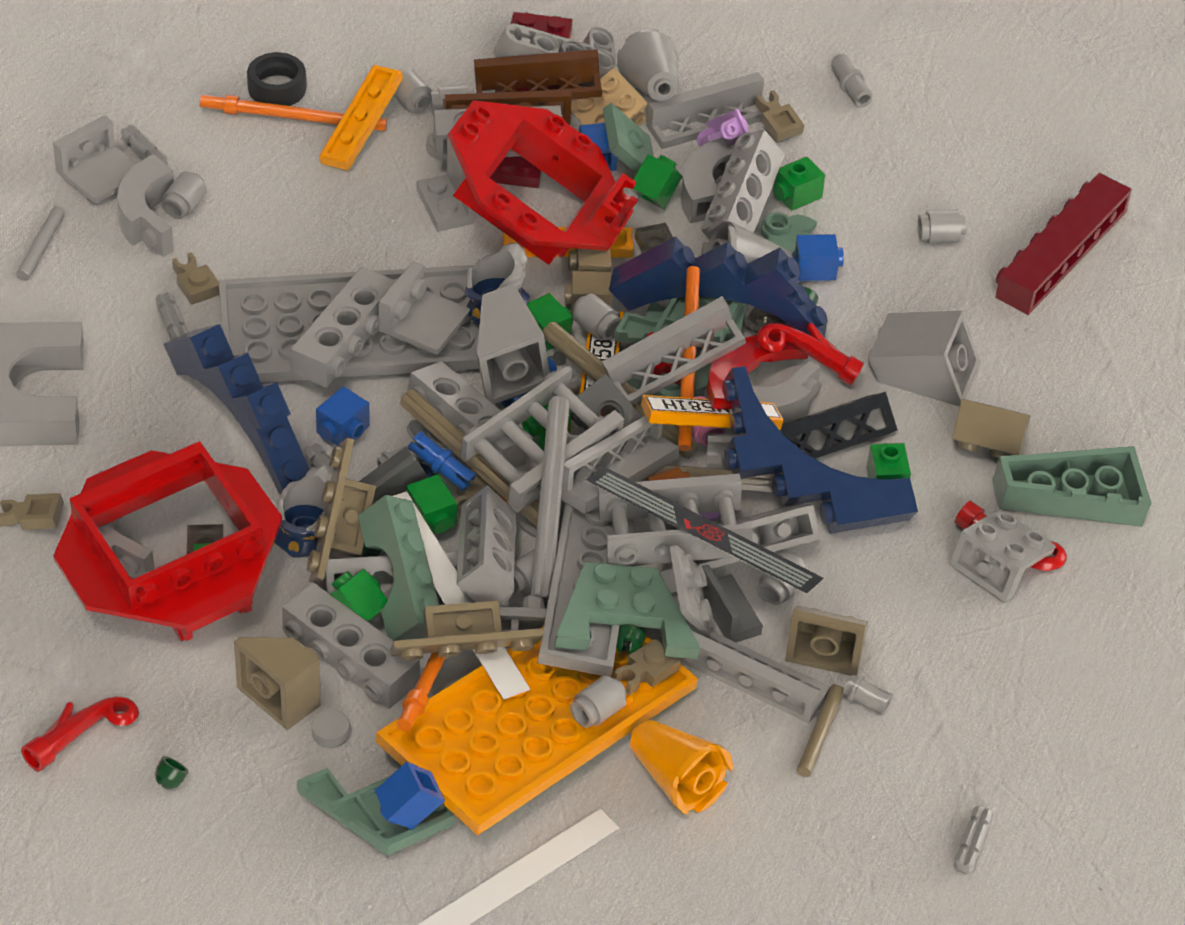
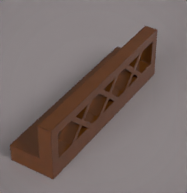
M598 49L474 59L476 93H483V91L488 90L517 92L515 90L523 87L531 89L529 91H551L547 88L549 85H559L561 88L558 90H571L572 100L602 97ZM594 82L593 87H580L578 84Z
M571 90L445 94V99H443V110L467 109L473 100L527 107L560 106L562 118L570 125Z

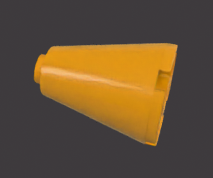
M654 720L645 721L637 725L632 731L630 740L631 750L672 804L684 814H689V810H695L697 813L704 811L724 792L728 783L723 779L727 769L732 772L733 762L731 754L721 745Z

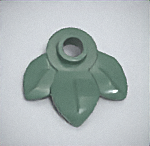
M773 212L768 214L766 219L763 220L761 232L769 241L788 249L793 255L796 236L811 235L809 232L815 229L817 221L804 215L789 217L781 212Z

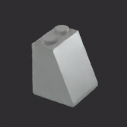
M515 284L482 295L477 358L484 395L493 404L531 391L541 384L543 379L550 373L544 334Z
M962 310L888 313L883 326L878 331L875 344L868 354L869 366L874 370L879 383L956 406L960 405L961 399H965L980 363Z

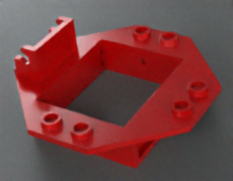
M473 100L447 134L465 174V179L453 196L548 265L551 264L557 255L563 258L569 248L608 251L633 214L634 210L632 208L638 202L636 197L627 196L623 191L624 188L633 189L636 182L624 173L615 182L600 147L592 142L587 135L578 132L567 124L561 116L552 113L548 109ZM510 149L514 150L583 201L564 232L490 179Z
M201 441L171 454L150 450L87 478L81 493L69 498L72 513L53 554V559L86 610L173 627L181 642L184 640L188 641L193 639L192 632L236 611L240 614L252 611V599L281 526L282 515L248 468L215 462ZM204 481L239 531L131 579L98 528Z

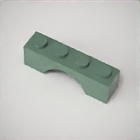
M385 495L359 514L358 519L365 547L385 551L393 566L394 579L392 591L381 611L387 636L393 641L426 638L423 609L425 606H436L439 603L416 511L411 500Z

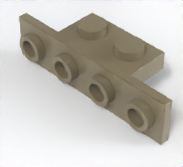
M346 438L339 443V446H334L330 456L329 466L334 467L331 481H326L322 493V501L326 502L324 515H319L315 525L314 536L319 538L316 551H311L307 562V571L311 572L309 582L318 583L324 580L330 550L359 557L362 554L364 539L358 515L372 505L376 486L346 479L354 439Z
M498 600L425 606L423 614L426 638L394 641L390 652L391 657L401 656L403 661H412L423 658V654L438 653V657L446 658L460 655L461 650L475 649L476 654H490L497 652V647L512 646L513 651H526L533 649L534 644L539 643L543 637V628L502 632Z

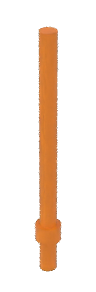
M201 95L200 107L224 110V113L237 115L238 112L334 125H338L344 113L240 100L239 96L226 95V97ZM380 118L373 130L386 131L387 119Z
M696 266L687 268L684 317L698 310L700 268ZM696 346L685 349L682 358L695 359ZM695 372L681 379L680 397L694 398ZM676 425L678 426L679 450H691L692 428L694 426Z
M438 653L431 654L415 688L407 693L403 701V712L397 722L398 728L402 731L407 732L411 730L416 718L423 714L428 704L427 695L446 659L438 657Z

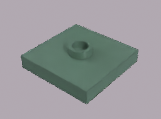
M610 103L603 108L610 152L637 174L647 154L654 157L651 138L614 104Z

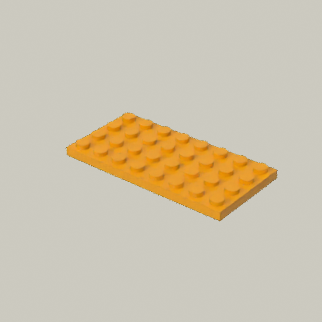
M647 635L644 645L652 641ZM540 640L530 650L513 651L512 647L506 650L531 690L503 699L482 665L429 698L423 714L416 718L410 731L405 732L398 728V718L376 732V743L401 766L407 761L432 772L445 799L443 804L478 836L631 733L637 725L650 720L692 692L697 687L698 678L680 664L679 671L654 687H651L645 681L640 683L636 692L631 695L626 693L625 707L600 725L585 728L578 724L572 716L570 704L574 701L576 694L598 680L602 675L539 664ZM616 650L611 678H613L615 670L627 665L628 652L623 651L622 654H619ZM623 679L620 681L623 684L625 690L627 682H629L630 680Z

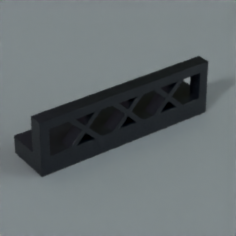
M881 392L784 423L780 431L799 449L809 452L807 455L816 459L898 431L887 394L886 392ZM880 408L886 427L876 430L867 425L866 421L872 410ZM862 414L860 420L854 417ZM845 419L857 426L851 439L848 440L836 434L841 421ZM832 424L830 430L825 428V426ZM813 430H818L827 436L822 448L819 450L806 444ZM862 430L869 432L861 435ZM801 434H802V437H801L800 440H798V439L795 438V436H798V435H801ZM833 439L839 442L834 445H831Z

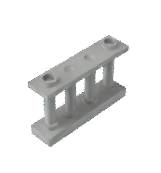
M569 365L558 372L553 371L549 373L537 387L480 427L474 426L469 429L463 437L461 458L466 462L480 453L510 482L508 505L517 513L540 497L544 451L517 425L533 416L546 429L548 411L544 406L549 404L553 396L568 398L570 401L569 409L589 427L579 436L572 435L567 431L564 462L623 429L624 418L616 410L606 417H598L569 389L572 368ZM506 434L537 465L527 473H520L491 444Z
M740 474L636 482L697 514L720 512L723 527L752 541V524L737 525L734 513L736 510H741L742 482ZM598 487L599 521H613L615 535H607V564L636 566L672 563L669 547L673 545H678L686 554H690L693 561L734 557L681 529L665 530L664 520ZM648 518L651 532L630 533L627 519Z

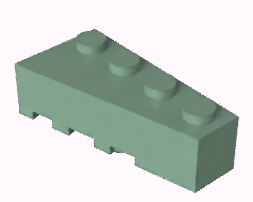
M1134 446L1000 456L992 479L999 508L1005 510L1142 527L1152 504Z

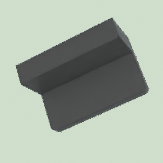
M404 447L358 482L376 486L373 505L385 495L395 496L406 492V485L426 479L428 475L407 447Z
M709 565L702 566L707 580V586L703 587L704 598L709 601L713 619L723 636L737 643L762 635L763 625L733 575L729 574L716 578Z

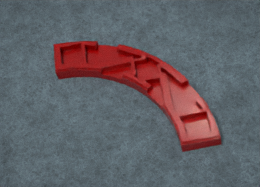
M757 335L745 337L746 344L712 362L707 382V394L712 408L732 409L730 401H726L722 388L723 381L732 368L746 366L749 374L759 366L760 362L771 363L782 360L808 359L809 355L786 342L782 351L768 352L758 343ZM769 336L770 340L777 342L775 336Z

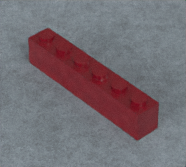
M1100 172L1090 182L1086 181L1078 195L1074 199L1069 198L1058 215H1052L1045 229L1042 232L1037 231L1025 249L1021 248L1018 250L1008 267L1003 266L999 270L995 279V283L998 284L995 298L1029 315L1127 212L1132 188Z

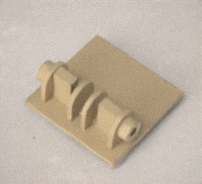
M615 68L600 78L602 97L574 99L571 101V112L583 125L605 123L603 108L610 103L614 104L638 126L642 125L646 120L643 109L647 106L648 102Z

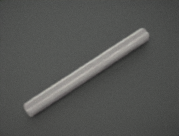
M553 396L548 406L531 595L541 597L543 600L549 599L555 566L570 405L568 398Z

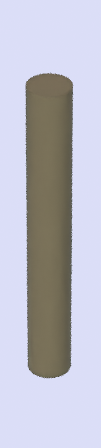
M838 684L830 686L797 767V773L803 777L811 775L842 699L844 688Z

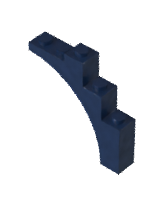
M675 236L613 268L609 291L628 311L653 302L685 297L687 268L696 266L700 268L699 297L720 298L722 296L724 299L754 306L779 317L797 330L809 335L811 334L807 326L809 323H813L825 337L828 322L827 315L822 307L817 306L810 299L805 288L798 284L799 266L781 248L747 263L744 255L736 251L729 242H726L696 258L693 251L688 246H684Z
M220 324L192 330L164 343L176 374L187 375L202 383L217 396L239 422L260 455L279 494L282 493L283 489L290 482L301 480L306 476L310 469L287 418L291 413L278 383L262 385L249 353L233 355Z
M746 366L730 370L723 381L722 388L726 401H730L733 414H730L731 430L734 435L738 434L737 437L732 438L727 445V449L724 450L725 465L727 470H732V474H740L741 479L774 474L775 476L772 477V489L775 497H780L782 507L822 500L820 516L823 524L828 525L829 534L909 521L918 512L910 478L882 480L859 477L830 468L812 458L787 439L767 416L754 393Z

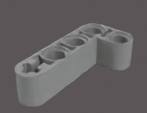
M512 23L505 27L493 50L495 57L598 49L600 78L616 65L614 37L602 27L591 28L582 43ZM583 82L578 85L590 87L594 82Z

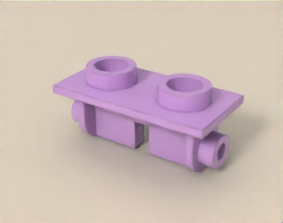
M739 109L707 121L706 125L708 128L698 134L697 144L701 147L708 142L723 138L727 146L734 145L739 135L749 132L747 122L741 116Z

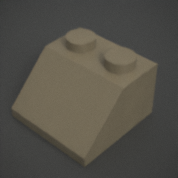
M961 399L952 439L959 441L958 448L978 452L979 446L992 449L991 456L999 458L1000 456H1012L1013 454L1020 455L1031 415Z
M797 605L792 613L785 661L849 676L853 674L857 676L869 621Z
M239 637L234 641L237 688L283 728L289 730L321 706L320 660L311 648L302 646L294 638Z

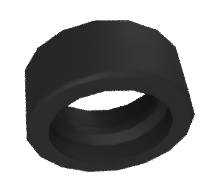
M282 52L265 53L256 57L249 64L247 70L249 95L255 102L286 106L299 102L305 96L307 88L304 63L297 57ZM275 75L293 79L278 85L261 81L266 77Z

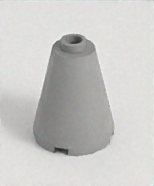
M654 29L640 30L631 34L617 54V67L620 74L632 86L657 101H666L672 98L678 89V53L672 39Z
M724 219L715 221L709 228L707 233L712 234L709 243L703 242L701 255L729 242L736 251L744 255L747 263L778 248H781L788 257H792L788 249Z

